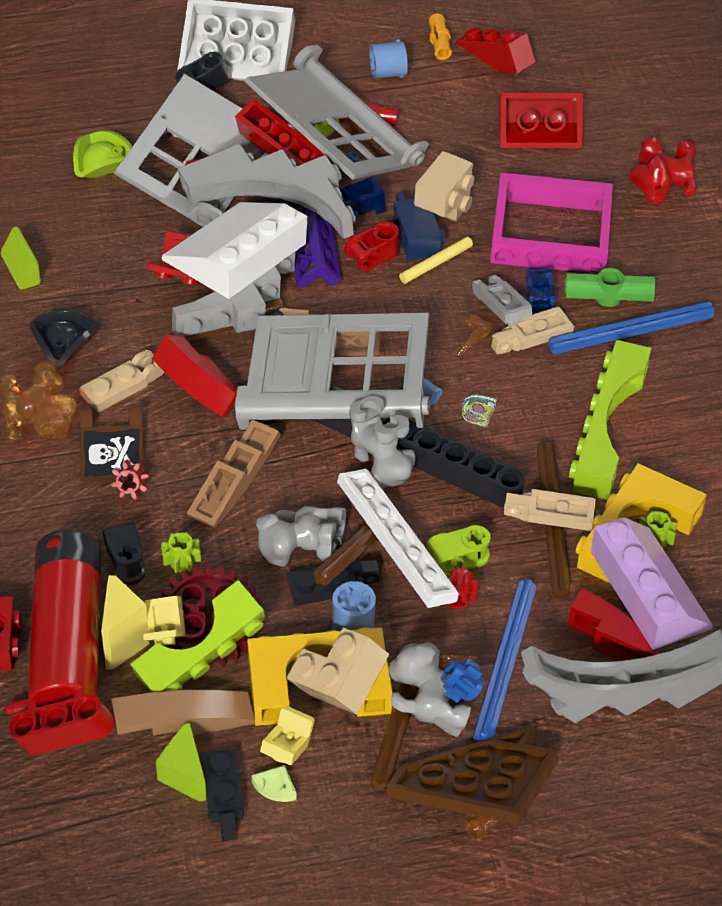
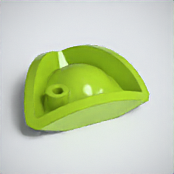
M109 130L82 135L77 139L74 146L73 164L75 175L84 178H97L115 173L133 146L123 136Z

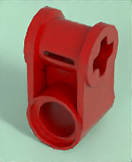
M390 222L379 223L349 238L344 245V253L348 257H353L362 272L371 271L376 266L397 257L399 253V229Z

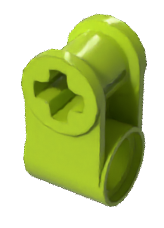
M473 525L457 531L435 535L429 539L426 548L444 574L450 576V572L455 568L468 570L485 565L490 557L488 546L491 537L486 528Z

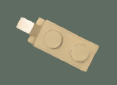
M555 307L523 318L519 322L508 323V327L502 329V332L493 334L491 347L497 355L508 353L512 349L514 351L524 350L546 343L551 337L572 333L574 325L560 307Z
M532 489L531 493H523V495L507 493L504 515L520 518V520L591 531L596 499Z

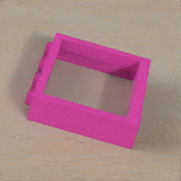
M501 173L490 263L599 274L601 270L606 268L613 184ZM506 202L602 211L599 247L502 237Z

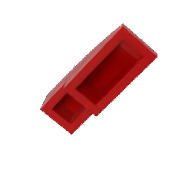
M166 334L152 359L175 383L219 416L226 417L236 402V387L209 356L199 355L184 336Z
M582 588L580 589L570 607L567 627L593 637V650L619 661L646 658L660 654L659 649L652 650L637 624L631 618L601 597Z

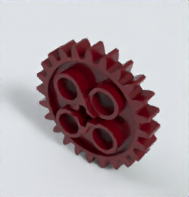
M207 564L205 572L200 573L197 566H193V575L191 576L181 571V582L173 578L170 579L172 590L162 588V598L181 596L185 631L190 628L200 630L197 634L191 635L185 632L186 636L176 637L175 644L170 645V649H189L200 644L206 638V591H212V600L237 581V570L234 569L229 575H225L223 565L219 567L216 573L212 572L211 565ZM241 578L239 580L241 584L262 607L261 597H255L256 587L247 588L248 578ZM191 598L200 600L196 604H188L185 602L186 600ZM212 604V611H213V614H212V627H213L215 614H214V608H213V604ZM255 633L251 637H247V635L236 642V648L227 656H230L236 662L238 661V650L248 654L247 639L257 638V634ZM218 656L216 659H214H218L222 667L225 666V657L221 658L220 656Z

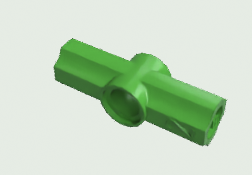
M605 268L598 275L566 273L565 298L596 299L600 305L605 307H614L621 300L654 301L655 277L624 276L621 271L615 268Z

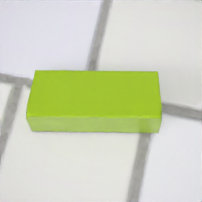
M17 226L13 227L2 247L1 256L18 288L23 290L40 284L39 263Z

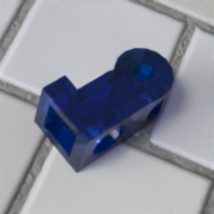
M375 175L339 188L344 205H349L352 208L355 217L373 210L376 215L386 212L384 190Z
M526 268V299L532 306V315L555 308L556 292L551 268Z

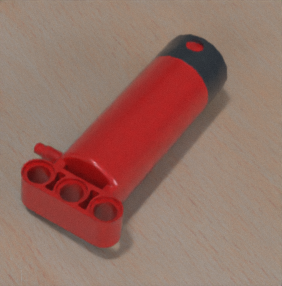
M65 529L53 531L44 535L36 545L28 698L14 701L12 704L5 706L7 715L16 714L9 722V734L30 755H40L101 739L107 736L115 726V717L98 698L101 548L98 541L91 535L78 530Z

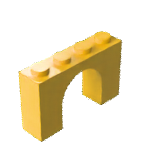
M638 463L631 474L627 472L623 476L618 493L610 495L603 515L598 514L595 517L588 537L583 535L578 542L575 551L579 554L577 568L610 583L591 553L594 528L596 526L623 517L630 520L640 519L641 516L647 518L651 511L654 510V512L668 513L671 522L677 523L676 530L689 535L702 516L707 494Z
M364 627L358 630H351L369 637L385 650L382 628ZM329 630L323 633H295L288 636H261L247 639L255 726L278 724L282 708L284 706L289 707L287 688L289 680L286 678L302 649L327 658L341 631ZM387 659L363 702L357 717L391 714L392 703L390 699L392 688Z

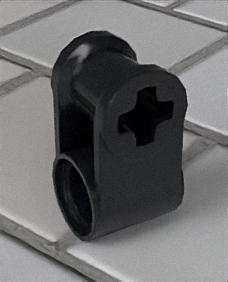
M215 51L208 52L192 63L182 66L175 75L178 83L183 75L188 73L192 79L212 91L224 86L230 80V73L222 55Z
M132 521L102 529L109 558L111 557L117 578L128 585L136 584L144 579L146 571L142 559L143 550L135 522Z

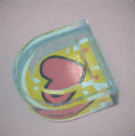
M483 395L468 396L462 403V417L471 424L487 428L496 408L497 399Z

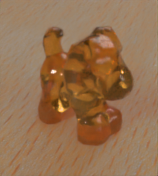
M40 363L36 365L33 372V383L26 390H22L14 375L8 374L0 378V395L3 400L2 408L6 419L5 434L7 438L12 440L20 438L21 432L17 430L18 426H23L32 419L36 431L42 437L60 440L67 436L77 407L75 400L70 396L59 395L51 397V395L61 392L63 388L62 378L56 373V368L53 364Z

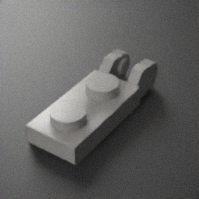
M496 275L490 276L488 278L489 286H486L480 279L473 281L472 290L479 301L482 300L505 324L516 323L523 318L532 316L531 304Z

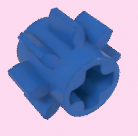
M467 658L464 663L458 660H453L449 663L441 676V681L445 683L443 685V688L446 689L444 694L456 703L461 698L468 701L473 700L480 693L484 685V679L481 678L483 673L480 672L481 666L470 658Z

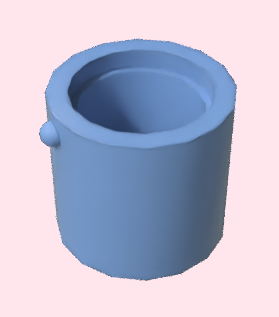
M397 39L396 42L370 45L369 61L374 79L398 76L403 78V76L407 75V53L403 41Z
M351 581L343 583L336 588L333 593L332 630L374 628L376 596L368 585Z

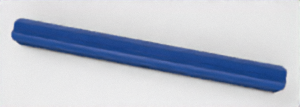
M706 301L551 337L548 340V347L551 354L556 355L711 319L714 317L715 311L711 302Z
M526 579V581L520 580L517 583L473 733V738L477 742L492 738L495 735L536 592V585L530 579Z

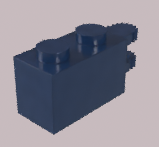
M413 190L412 199L406 200L403 192L396 193V201H394L393 224L399 229V241L407 261L429 258L440 252L441 244L445 243L444 230L437 225V214L414 205L415 190Z

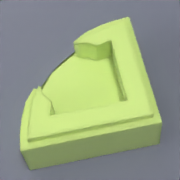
M285 765L251 775L253 786L266 798L280 802L296 800V791Z

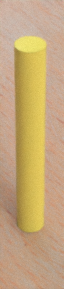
M469 237L461 239L400 273V280L404 284L412 281L473 246L472 240Z

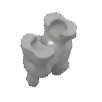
M367 396L361 401L350 404L351 442L355 445L354 453L359 461L367 462L369 459L368 452L373 454L374 462L370 474L383 490L386 487L401 485L409 478L415 465L414 450H398L396 448L398 438H404L409 433L408 418L403 415H393L390 417V422L383 425L379 415L385 408L384 400L376 396Z
M304 505L297 512L279 510L275 514H266L258 517L256 527L258 528V546L262 555L270 564L287 567L290 555L297 547H301L304 550L317 551V557L325 561L336 551V545H342L344 542L346 509L342 507L317 508Z
M431 642L405 645L397 658L390 662L389 675L394 681L417 686L419 692L414 700H406L398 692L393 693L390 699L393 708L400 712L412 713L419 721L434 723L445 732L458 737L466 726L471 707L460 704L452 708L448 703L450 698L444 694L446 689L443 688V685L445 683L441 681L443 671L439 669L440 650Z

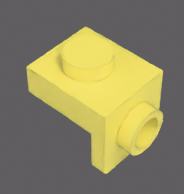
M181 596L145 600L149 633L143 634L144 641H155V644L159 643L166 646L175 644L176 637L186 636Z
M284 706L280 712L277 726L263 740L260 752L271 756L278 762L292 765L308 747L315 719L291 707Z

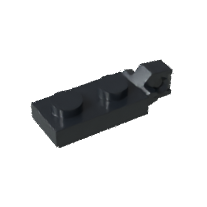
M376 560L361 561L360 563L353 561L327 586L317 585L314 582L315 576L313 572L318 567L286 573L293 604L298 606L333 599V593L336 588L343 583L351 581L364 584L379 582L380 571Z
M236 749L201 752L209 820H211V823L220 822L222 842L236 840L235 820H243L244 816Z

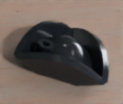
M57 308L37 316L29 323V328L51 364L62 366L69 362L99 330L100 325L92 317L81 311L70 308Z

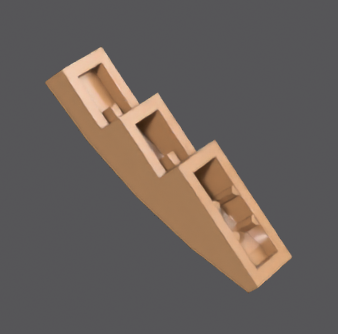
M252 419L240 441L234 440L223 461L217 460L190 506L187 515L216 528L258 474L281 437L280 432Z
M176 690L111 698L118 735L152 729V734L155 736L179 731L182 725L190 723L192 734L195 736L255 724L248 692Z

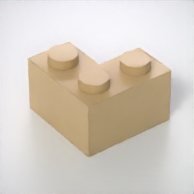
M442 151L416 183L414 205L457 221L463 212H468L472 204L470 190L474 183V176L472 175L473 163Z
M343 628L327 658L302 649L286 679L308 695L357 715L389 653L369 637Z

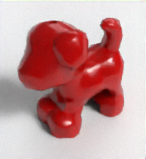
M651 137L643 140L638 157L639 165L633 168L629 175L631 182L645 194L647 201L656 206L665 202L671 184L680 188H686L683 191L686 197L694 196L698 189L694 181L695 166L693 162L696 155L695 145L689 141L680 142L677 145V152L674 158L663 153L661 142L657 138Z

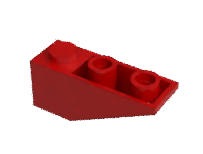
M474 27L464 32L465 35L456 40L457 45L499 72L518 74L535 63L528 35L524 32H515V30L497 31L496 28L480 30L479 27Z

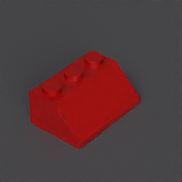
M500 93L498 95L500 148L582 149L583 93Z

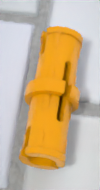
M433 14L429 18L431 29L430 41L434 45L437 59L445 60L452 54L449 44L450 32L446 28L445 17L443 18L442 14Z

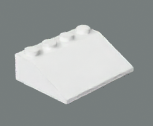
M188 0L178 70L182 66L201 58L206 53L215 51L222 55L230 73V79L245 81L246 77L286 71L295 28L293 8L214 0Z
M239 202L163 254L162 260L230 299L306 244L307 216L286 204Z

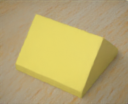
M108 575L101 630L106 670H114L149 645V641H144L143 634L148 633L146 604L121 580L111 575Z

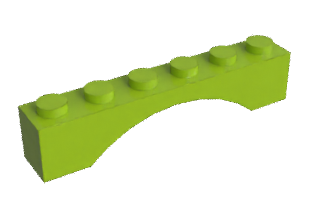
M616 340L613 352L607 350L603 368H606L607 371L606 373L600 372L597 389L600 390V393H594L591 401L590 411L594 413L593 416H586L583 433H587L586 438L580 437L576 450V455L580 456L579 461H572L569 478L574 479L572 492L605 500L609 499L616 478L619 456L609 439L607 422L610 415L621 402L630 395L642 390L650 360V347Z

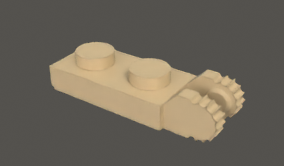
M145 350L142 353L136 354L132 361L129 360L79 387L80 395L99 413L147 387L149 383L162 376L164 371L156 362L153 363L152 357L154 354L150 350Z

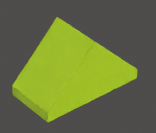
M190 723L184 724L156 760L157 780L199 802L205 801V779Z

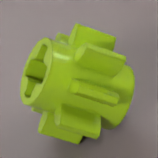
M653 510L647 518L640 517L639 524L651 530L662 548L666 546V543L669 545L674 544L677 523L671 522L668 513L654 512Z
M188 532L172 533L168 543H161L163 565H170L176 573L178 571H192L194 562H201L199 539H192Z

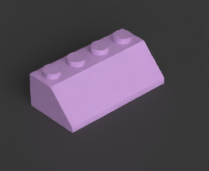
M623 517L594 528L591 553L652 650L712 629L713 625L648 527Z

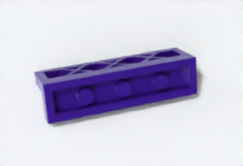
M290 201L286 204L295 210L301 206ZM303 206L300 212L307 216L306 243L309 242L310 244L304 255L302 251L305 245L295 251L294 271L296 284L303 288L320 276L330 285L334 286L341 281L333 226L319 214ZM312 262L313 268L305 273L309 263Z

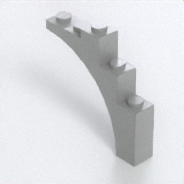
M238 144L178 168L182 189L192 206L199 202H208L232 196L259 195L280 198L300 204L316 212L328 221L343 239L354 235L353 222L356 219L352 208L349 205L345 206L343 203L338 182L342 179L341 173L337 165H332L326 155L297 166L293 158L288 159L283 149L254 160L250 152L246 154L241 144Z
M295 252L230 299L215 291L194 302L172 308V331L174 335L188 336L233 326L236 333L256 329L258 316H265V302L280 299V274L294 272Z
M720 630L696 642L669 652L619 662L569 660L550 655L533 646L521 652L524 662L523 674L526 680L531 685H536L546 691L552 697L550 702L554 711L574 723L579 722L606 705L619 710L626 716L658 698L680 708L722 684V631Z

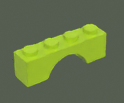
M239 580L212 600L215 614L214 624L209 635L200 644L189 649L175 650L157 643L130 664L136 676L150 693L182 690V685L190 678L197 679L205 674L210 668L209 663L218 656L224 658L236 648V642L245 635L251 637L263 627L262 622L265 620L264 610Z

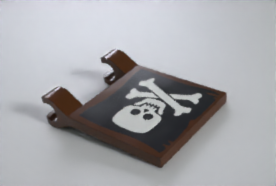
M141 405L129 406L130 425L93 427L92 408L82 407L79 409L81 482L114 481L117 476L112 473V470L116 467L124 470L122 464L126 459L130 461L131 465H136L140 461L143 462V419ZM133 474L128 475L129 480H133Z

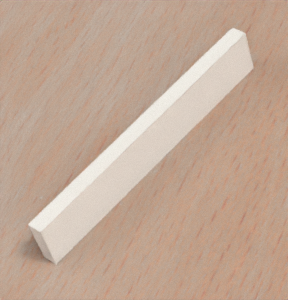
M367 469L340 473L337 483L425 605L431 608L457 602L458 591Z

